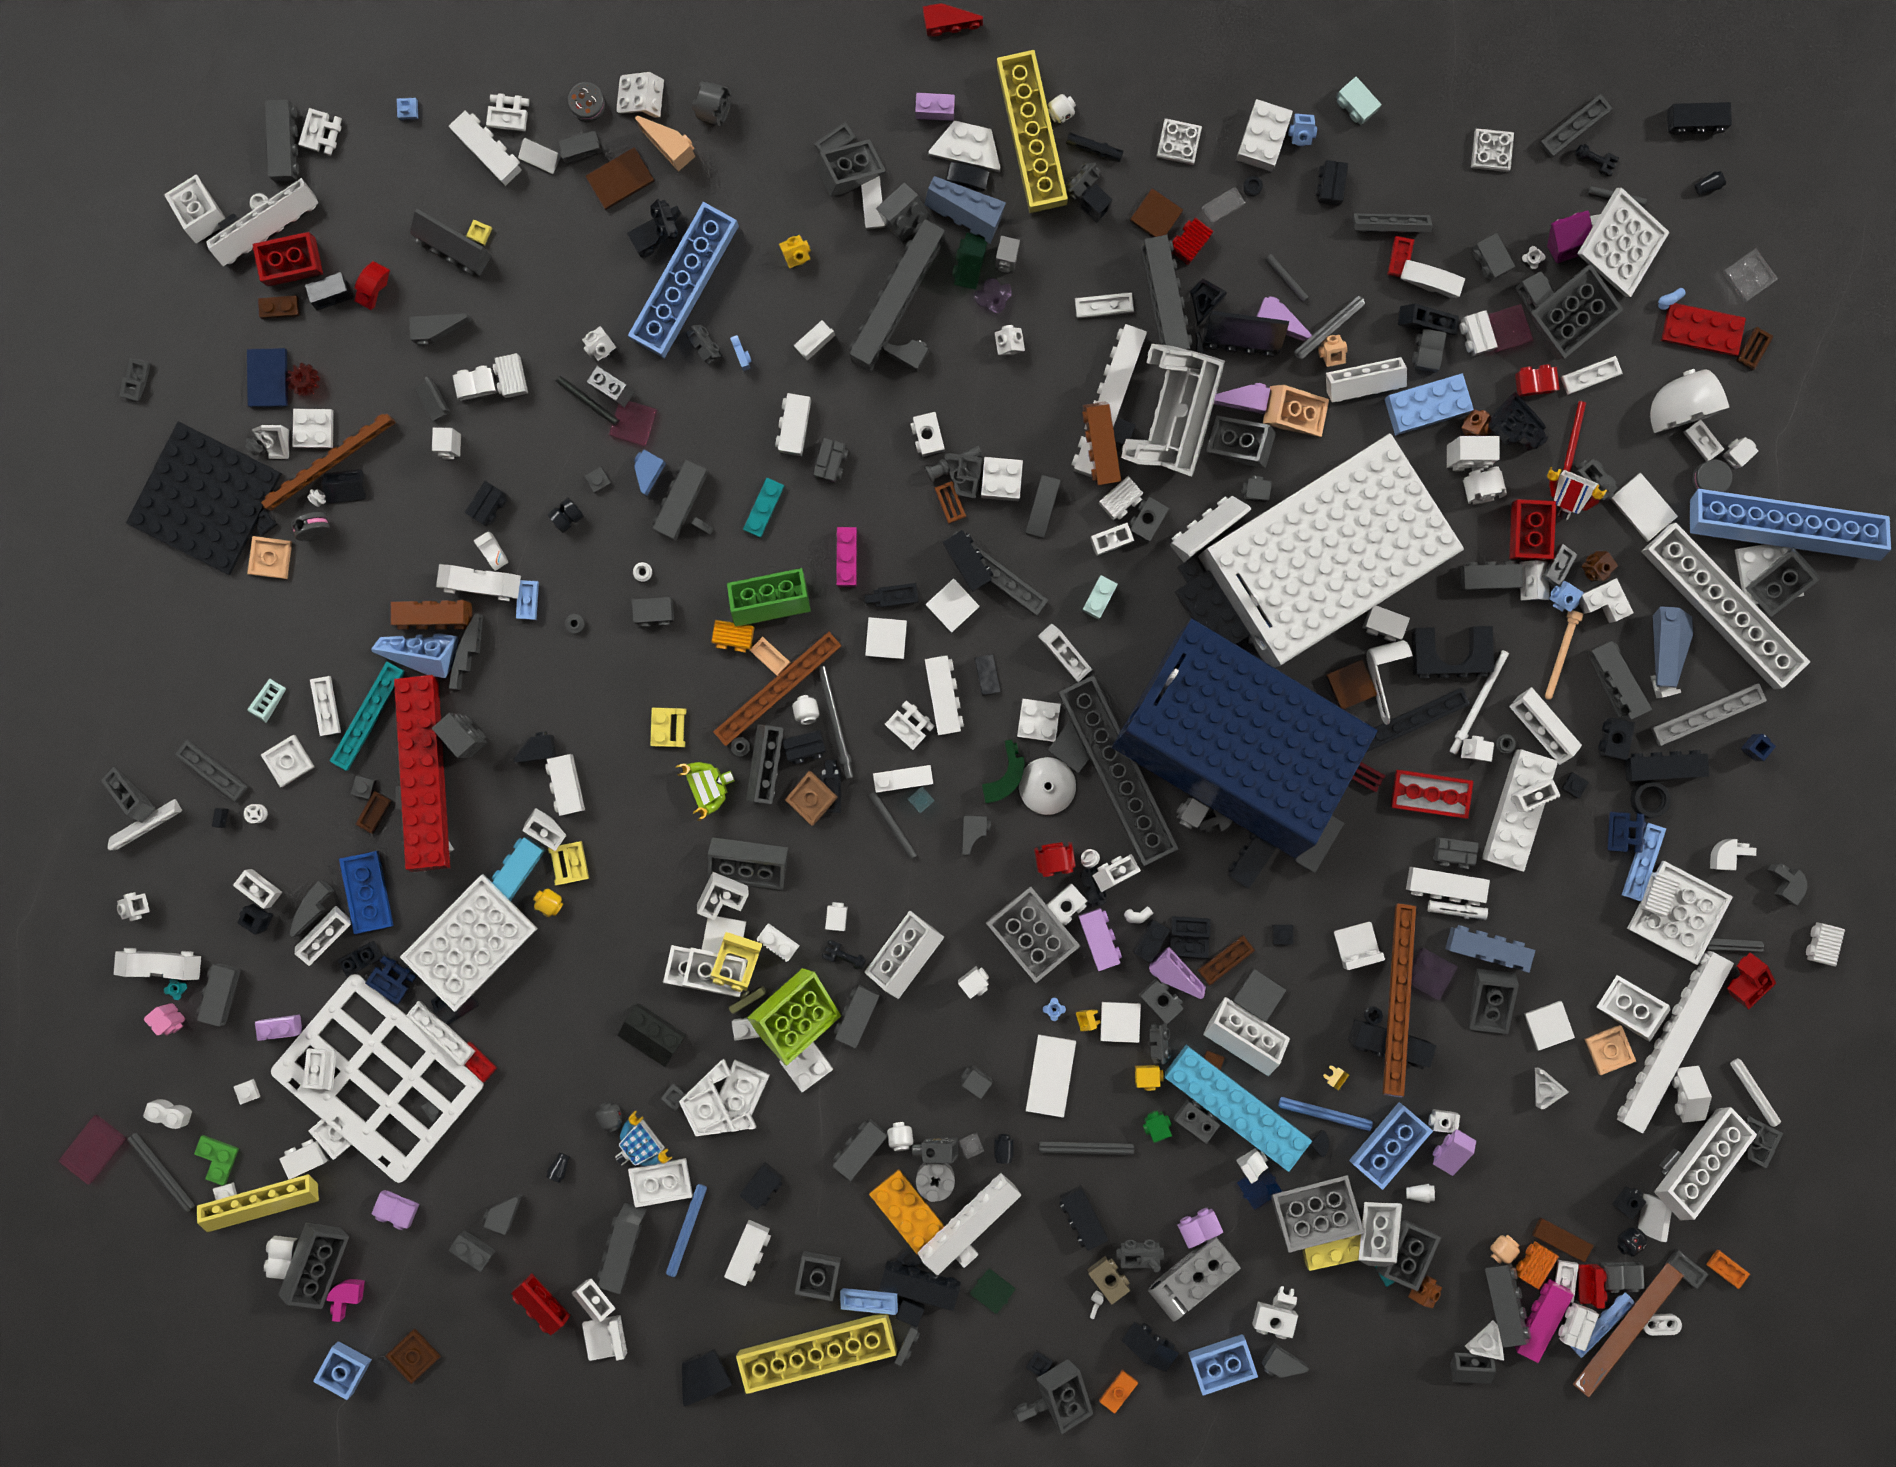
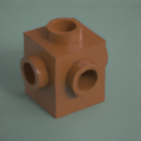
M1474 409L1471 411L1470 415L1466 416L1461 427L1464 435L1487 436L1492 430L1489 428L1488 423L1491 421V415L1484 410L1478 411Z
M1426 1275L1419 1290L1411 1289L1408 1297L1422 1306L1433 1308L1440 1298L1442 1287L1436 1284V1279Z

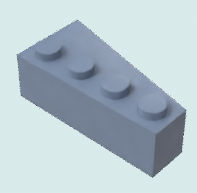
M934 176L928 188L924 205L944 217L949 216L953 218L954 223L959 226L963 224L971 229V233L976 236L980 234L985 237L986 242L991 244L1001 221L1006 202Z
M1460 925L1457 928L1451 927L1446 950L1530 973L1535 950L1524 947L1525 943L1515 940L1513 944L1506 942L1507 938L1497 935L1493 939L1487 937L1488 933L1476 930V934L1468 932L1469 928Z

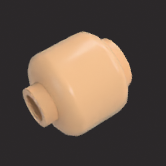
M1500 1235L1490 1246L1493 1252L1491 1256L1499 1264L1502 1262L1510 1264L1520 1253L1518 1248L1520 1245L1509 1235L1506 1237Z

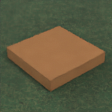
M809 771L786 797L785 801L813 826L838 797Z

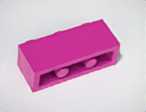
M837 527V587H857L856 527Z

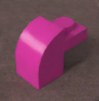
M347 1279L340 1282L329 1292L327 1301L334 1302L330 1309V1314L333 1315L332 1321L340 1322L345 1318L347 1303L358 1304L363 1300L365 1280Z

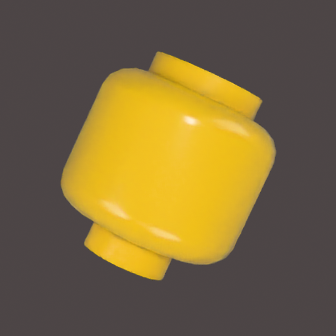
M548 888L543 892L539 890L533 898L535 901L534 908L546 917L556 916L563 906L561 902L562 897Z

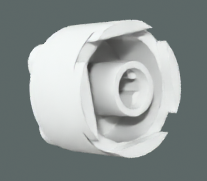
M1499 467L1489 468L1486 472H1481L1480 470L1472 471L1463 480L1468 504L1471 502L1473 504L1494 501V497L1499 495V498L1507 495L1502 471H1500Z

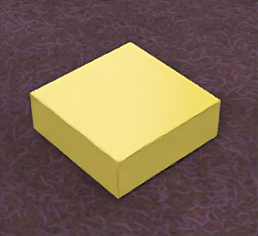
M473 219L466 237L485 246L492 228Z

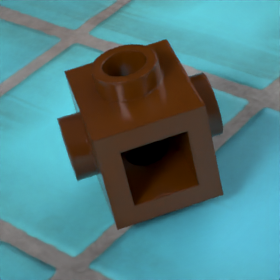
M1596 551L1587 557L1586 562L1581 567L1585 571L1586 577L1591 581H1605L1618 565L1608 551Z

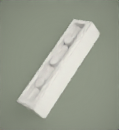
M173 799L153 811L142 823L136 821L111 836L108 842V849L118 850L181 813L182 809L178 802Z

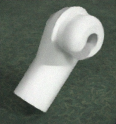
M1147 906L1140 913L1128 909L1125 911L1124 917L1129 923L1141 924L1154 913Z

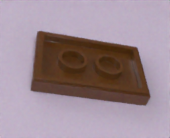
M635 147L586 175L587 180L605 210L654 182L653 177Z

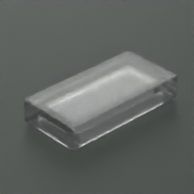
M1234 187L1203 205L1202 209L1212 224L1243 206L1245 202L1237 188Z

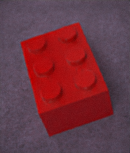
M310 232L252 244L260 282L267 287L323 275L316 238Z
M1517 499L1512 502L1510 560L1549 561L1554 559L1556 501Z

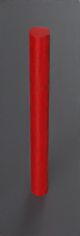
M1578 402L1563 471L1571 472L1586 402Z

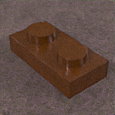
M297 296L258 298L259 317L261 319L300 316L299 298Z

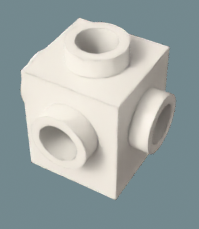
M1013 325L1003 326L1002 330L995 332L998 355L1011 356L1025 351L1021 328H1013Z
M601 326L589 332L582 339L586 345L584 350L590 357L594 355L598 361L607 357L616 348Z
M135 892L123 895L124 899L117 901V911L122 919L129 918L130 921L141 919L142 914L150 912L145 893L136 895Z

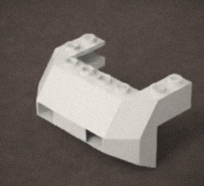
M1151 344L1147 363L1156 364L1161 368L1167 369L1163 388L1160 391V399L1155 410L1152 427L1150 428L1149 439H1126L1122 448L1121 458L1142 465H1161L1192 477L1225 361L1174 346Z

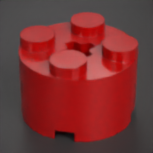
M1063 842L1042 845V850H1038L1037 847L1034 848L1037 870L1039 873H1042L1043 877L1053 876L1054 872L1062 871V874L1073 872L1076 864L1071 842H1068V846H1063Z

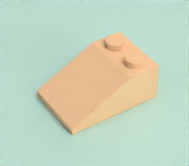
M640 116L635 117L640 130L678 172L695 157L692 142L685 134L682 136L676 130Z
M1286 385L1270 386L1263 424L1322 437L1329 399Z

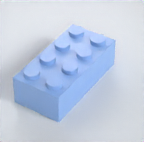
M1463 373L1391 394L1384 399L1395 436L1463 416L1474 410Z
M1398 1102L1349 1161L1383 1190L1433 1130Z

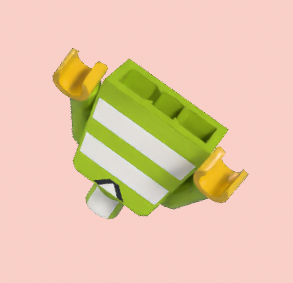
M695 762L676 766V768L682 767L683 773L677 775H686L699 807L693 812V814L696 812L701 814L697 821H701L706 815L719 809L725 800V794L728 793L725 785L735 781L731 771L720 774L719 769L714 768L712 764Z

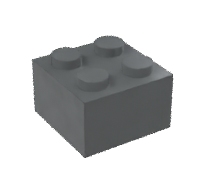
M905 183L876 208L887 229L901 242L915 231L918 223L922 224L924 219L927 220L930 217L918 194Z
M803 1251L795 1294L833 1301L841 1258Z

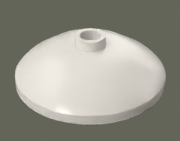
M1050 757L1039 758L1028 764L1019 783V793L1025 805L1034 812L1044 815L1056 814L1067 808L1076 792V780L1072 770L1061 760ZM1047 782L1052 785L1049 790H1046L1044 787Z

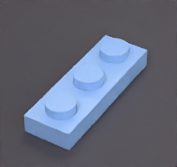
M842 1288L840 1291L842 1310L896 1315L898 1312L897 1293Z

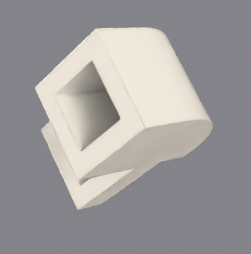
M1724 839L1718 842L1712 849L1710 869L1736 870L1737 855L1756 856V848L1749 847L1750 844L1737 843V839Z

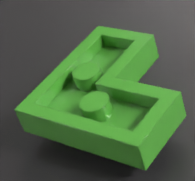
M202 1135L194 1154L212 1161L205 1179L222 1186L226 1185L239 1148Z

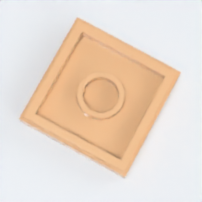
M252 536L247 574L287 579L292 541Z
M1622 1025L1584 1039L1599 1075L1636 1062Z

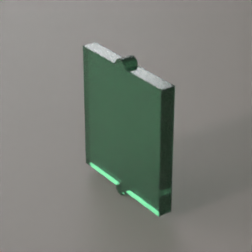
M988 1268L981 1279L977 1280L978 1283L970 1294L997 1314L1003 1305L1008 1303L1009 1297L1016 1288Z

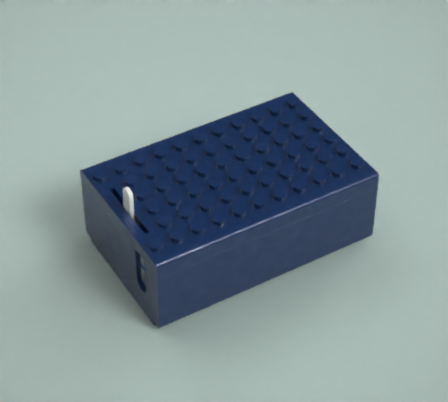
M1191 618L1167 650L1111 748L1293 858H1296L1317 844L1378 730Z

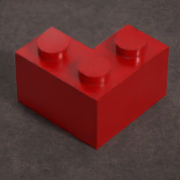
M1751 952L1741 958L1737 965L1741 975L1737 979H1733L1727 987L1730 995L1748 1010L1776 984L1769 967Z

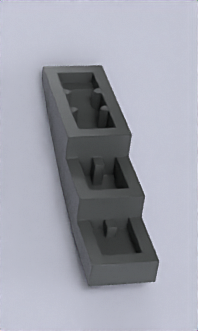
M474 614L461 639L452 667L449 689L461 690L463 671L470 672L472 653H480L483 615Z

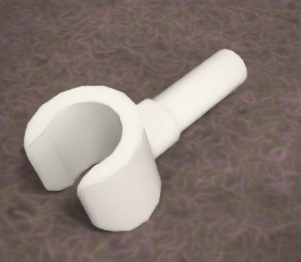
M1097 1290L1091 1297V1300L1095 1302L1090 1315L1091 1319L1095 1318L1099 1305L1103 1303L1104 1295Z

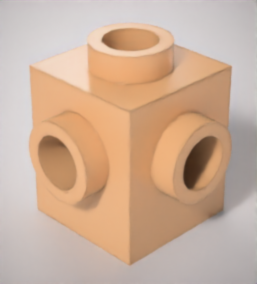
M1340 335L1328 336L1321 342V346L1318 347L1319 356L1324 359L1327 367L1346 363L1347 344L1345 341H1342Z

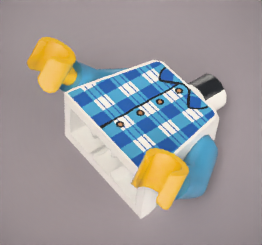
M634 1111L624 1123L620 1133L621 1142L619 1146L623 1151L615 1156L619 1164L623 1165L631 1160L635 1166L638 1164L641 1166H652L659 1163L664 1164L671 1160L672 1156L667 1157L665 1154L668 1149L663 1150L665 1147L643 1120V1116L637 1118L635 1115L637 1111Z

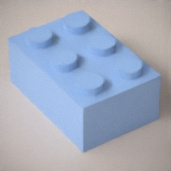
M1243 1334L1188 1352L1202 1395L1258 1377Z

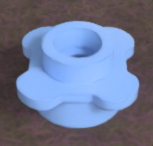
M1052 998L1050 1003L1043 1007V1012L1047 1013L1052 1021L1058 1020L1061 1013L1066 1011L1065 1006L1061 1005L1057 998Z

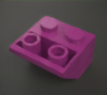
M1588 210L1551 223L1547 247L1556 264L1579 256L1577 253L1593 228Z

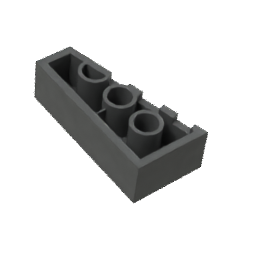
M1608 641L1586 651L1618 719L1632 720L1652 710L1630 672L1628 665L1623 660L1616 643Z

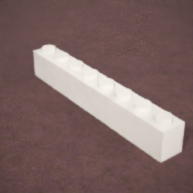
M1125 324L1124 329H1119L1116 337L1119 340L1118 346H1113L1110 357L1113 358L1111 365H1106L1103 374L1107 376L1104 383L1100 382L1097 391L1100 397L1098 401L1094 400L1093 402L1106 401L1110 404L1113 426L1147 331ZM1081 436L1078 447L1081 448L1079 455L1075 454L1071 465L1075 466L1073 471L1092 477L1091 469H1094L1093 462L1089 461L1088 456L1090 445L1089 442L1087 443L1086 437Z

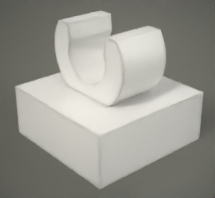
M1281 1286L1278 1294L1273 1298L1272 1306L1292 1310L1297 1302V1297H1293L1294 1289H1290L1289 1295H1286L1283 1292L1284 1287Z

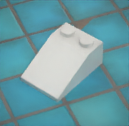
M197 174L164 194L183 229L195 243L221 229L218 223L224 220L225 216Z
M1618 975L1597 1005L1599 1010L1649 1042L1670 1011L1668 1004Z

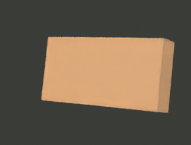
M763 636L749 650L777 676L791 663Z

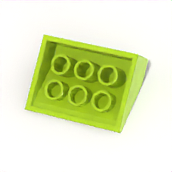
M802 968L749 1015L747 1019L756 1033L782 1063L787 1066L837 1021L841 1015L816 973Z

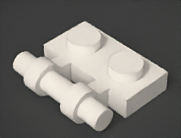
M500 93L498 95L491 94L490 102L496 103V107L488 106L487 127L526 131L528 112L520 109L521 106H529V99L518 95L509 97ZM505 104L513 105V109H511V108H504V105H505Z
M309 108L298 145L319 152L321 145L326 146L324 153L331 156L333 149L337 145L335 142L337 134L340 133L342 128L340 126L342 118L334 116L333 123L328 122V113ZM326 129H330L328 139L323 138Z
M906 700L902 707L907 712L902 715L897 710L885 725L914 750L926 737L921 732L922 728L925 727L931 731L935 726L927 716L924 717L917 710L914 704L911 705ZM911 715L920 722L917 726H914L908 720Z

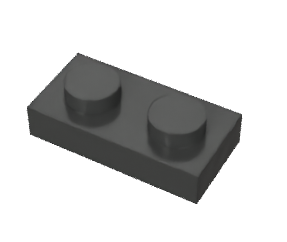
M1564 544L1558 545L1554 553V559L1549 562L1542 577L1554 586L1560 587L1577 554Z

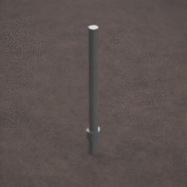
M822 666L818 669L840 752V764H843L845 776L848 779L853 777L850 765L852 761L850 754L847 753L826 666Z

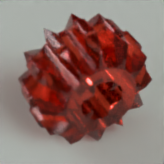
M300 363L299 367L293 365V372L287 371L291 375V377L286 378V381L290 382L288 387L291 390L294 389L295 394L301 393L303 396H307V392L314 393L313 387L319 388V385L315 382L321 379L316 376L318 371L313 369L312 365L308 364L305 366L304 363ZM303 376H305L306 380H303L304 382L302 383L301 378L304 379Z

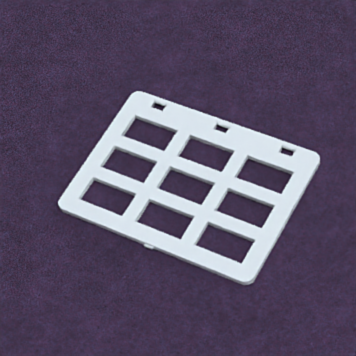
M353 974L347 978L274 1064L271 1074L390 1178L400 1183L409 1177L482 1090L484 1084L465 1065L460 1066L391 1001L366 985L364 978L358 974ZM355 992L386 1017L373 1034H370L341 1009ZM334 1019L363 1045L350 1061L337 1051L335 1067L340 1070V1073L334 1079L333 1090L303 1088L305 1069L296 1061L310 1045L314 1049L335 1050L319 1036L329 1022ZM394 1026H397L426 1051L412 1069L381 1043ZM372 1052L403 1078L390 1095L359 1070ZM434 1060L438 1061L466 1085L452 1103L421 1077ZM294 1079L300 1084V1087L295 1089L288 1082ZM350 1079L381 1105L367 1122L336 1097ZM412 1086L443 1112L430 1129L426 1128L398 1104ZM389 1114L393 1115L421 1139L407 1156L376 1131ZM337 1117L346 1123L343 1128H340L334 1122ZM382 1155L391 1162L388 1167L378 1160Z

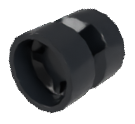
M569 497L560 503V508L555 507L547 513L562 533L571 527L572 522L577 523L584 517Z

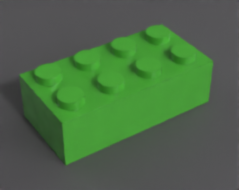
M802 568L727 583L730 610L735 627L811 612Z

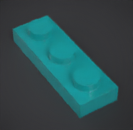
M766 478L743 528L744 531L757 537H762L785 487L783 484Z

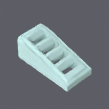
M269 679L247 709L248 712L266 723L286 688ZM270 687H272V688H274L275 690H277L278 693L275 694V693H273L272 691H270V690H269ZM266 694L272 696L273 700H270L267 697H265ZM265 701L266 703H268V707L261 704V702ZM261 708L264 710L263 714L257 711V709Z

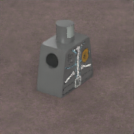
M958 1137L928 1138L922 1142V1145L912 1146V1155L922 1156L924 1163H953L958 1158Z

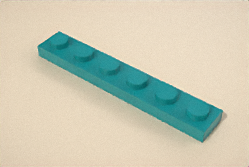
M386 661L330 762L346 771L349 770L395 690L394 679L403 676L405 672L403 669Z

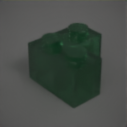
M966 233L965 239L960 240L955 258L958 261V266L954 265L952 276L955 277L954 285L977 289L988 245L985 237Z

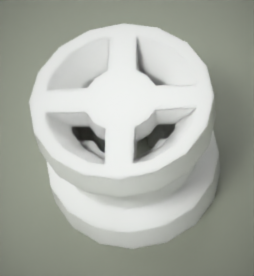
M251 804L244 810V817L250 823H261L266 820L268 815L267 809L261 804Z

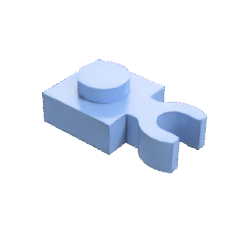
M737 335L731 337L730 339L743 371L750 369L749 363L752 360L748 351L744 352Z

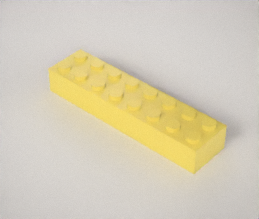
M1035 50L997 58L996 66L1029 213L1067 205L1068 197Z
M880 1313L741 1349L737 1353L736 1358L745 1392L748 1394L896 1356L897 1345L889 1315Z

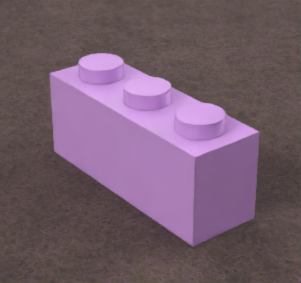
M1100 908L1078 915L1097 970L1101 971L1120 964L1119 959L1122 958L1119 947H1114L1113 940L1116 939L1112 929L1108 930L1106 922H1109L1106 911L1102 912Z

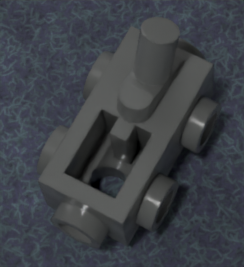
M1585 459L1576 466L1578 468L1575 472L1576 475L1598 483L1600 491L1607 490L1599 502L1603 500L1607 502L1615 495L1614 492L1618 489L1615 485L1616 481L1603 471L1604 467L1599 461L1591 459L1587 462ZM1585 471L1590 472V477L1585 473Z
M1149 1239L1144 1243L1127 1240L1125 1243H1120V1248L1116 1249L1117 1260H1120L1121 1268H1152L1154 1272H1159L1161 1269L1160 1260L1164 1259L1163 1248H1160L1159 1242L1156 1243L1154 1240Z

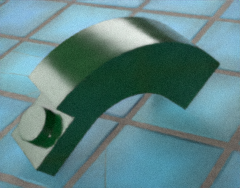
M1012 739L1004 741L1008 758V769L1005 775L998 781L982 784L985 803L995 802L1007 797L1021 781L1024 772V757L1016 758L1015 754H1019L1017 742L1013 743Z

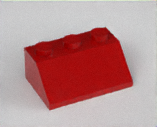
M532 1273L511 1293L513 1300L518 1305H522L526 1309V1314L531 1319H535L539 1323L540 1329L550 1336L559 1330L571 1316Z

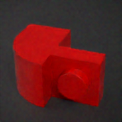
M374 261L367 265L360 273L354 287L357 290L355 302L370 310L375 308L379 291L387 285L390 269Z

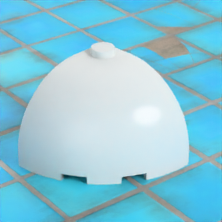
M1695 369L1683 372V377L1675 379L1661 388L1651 406L1650 418L1654 433L1709 418L1728 409L1729 404L1725 392L1717 377L1707 369L1695 372Z

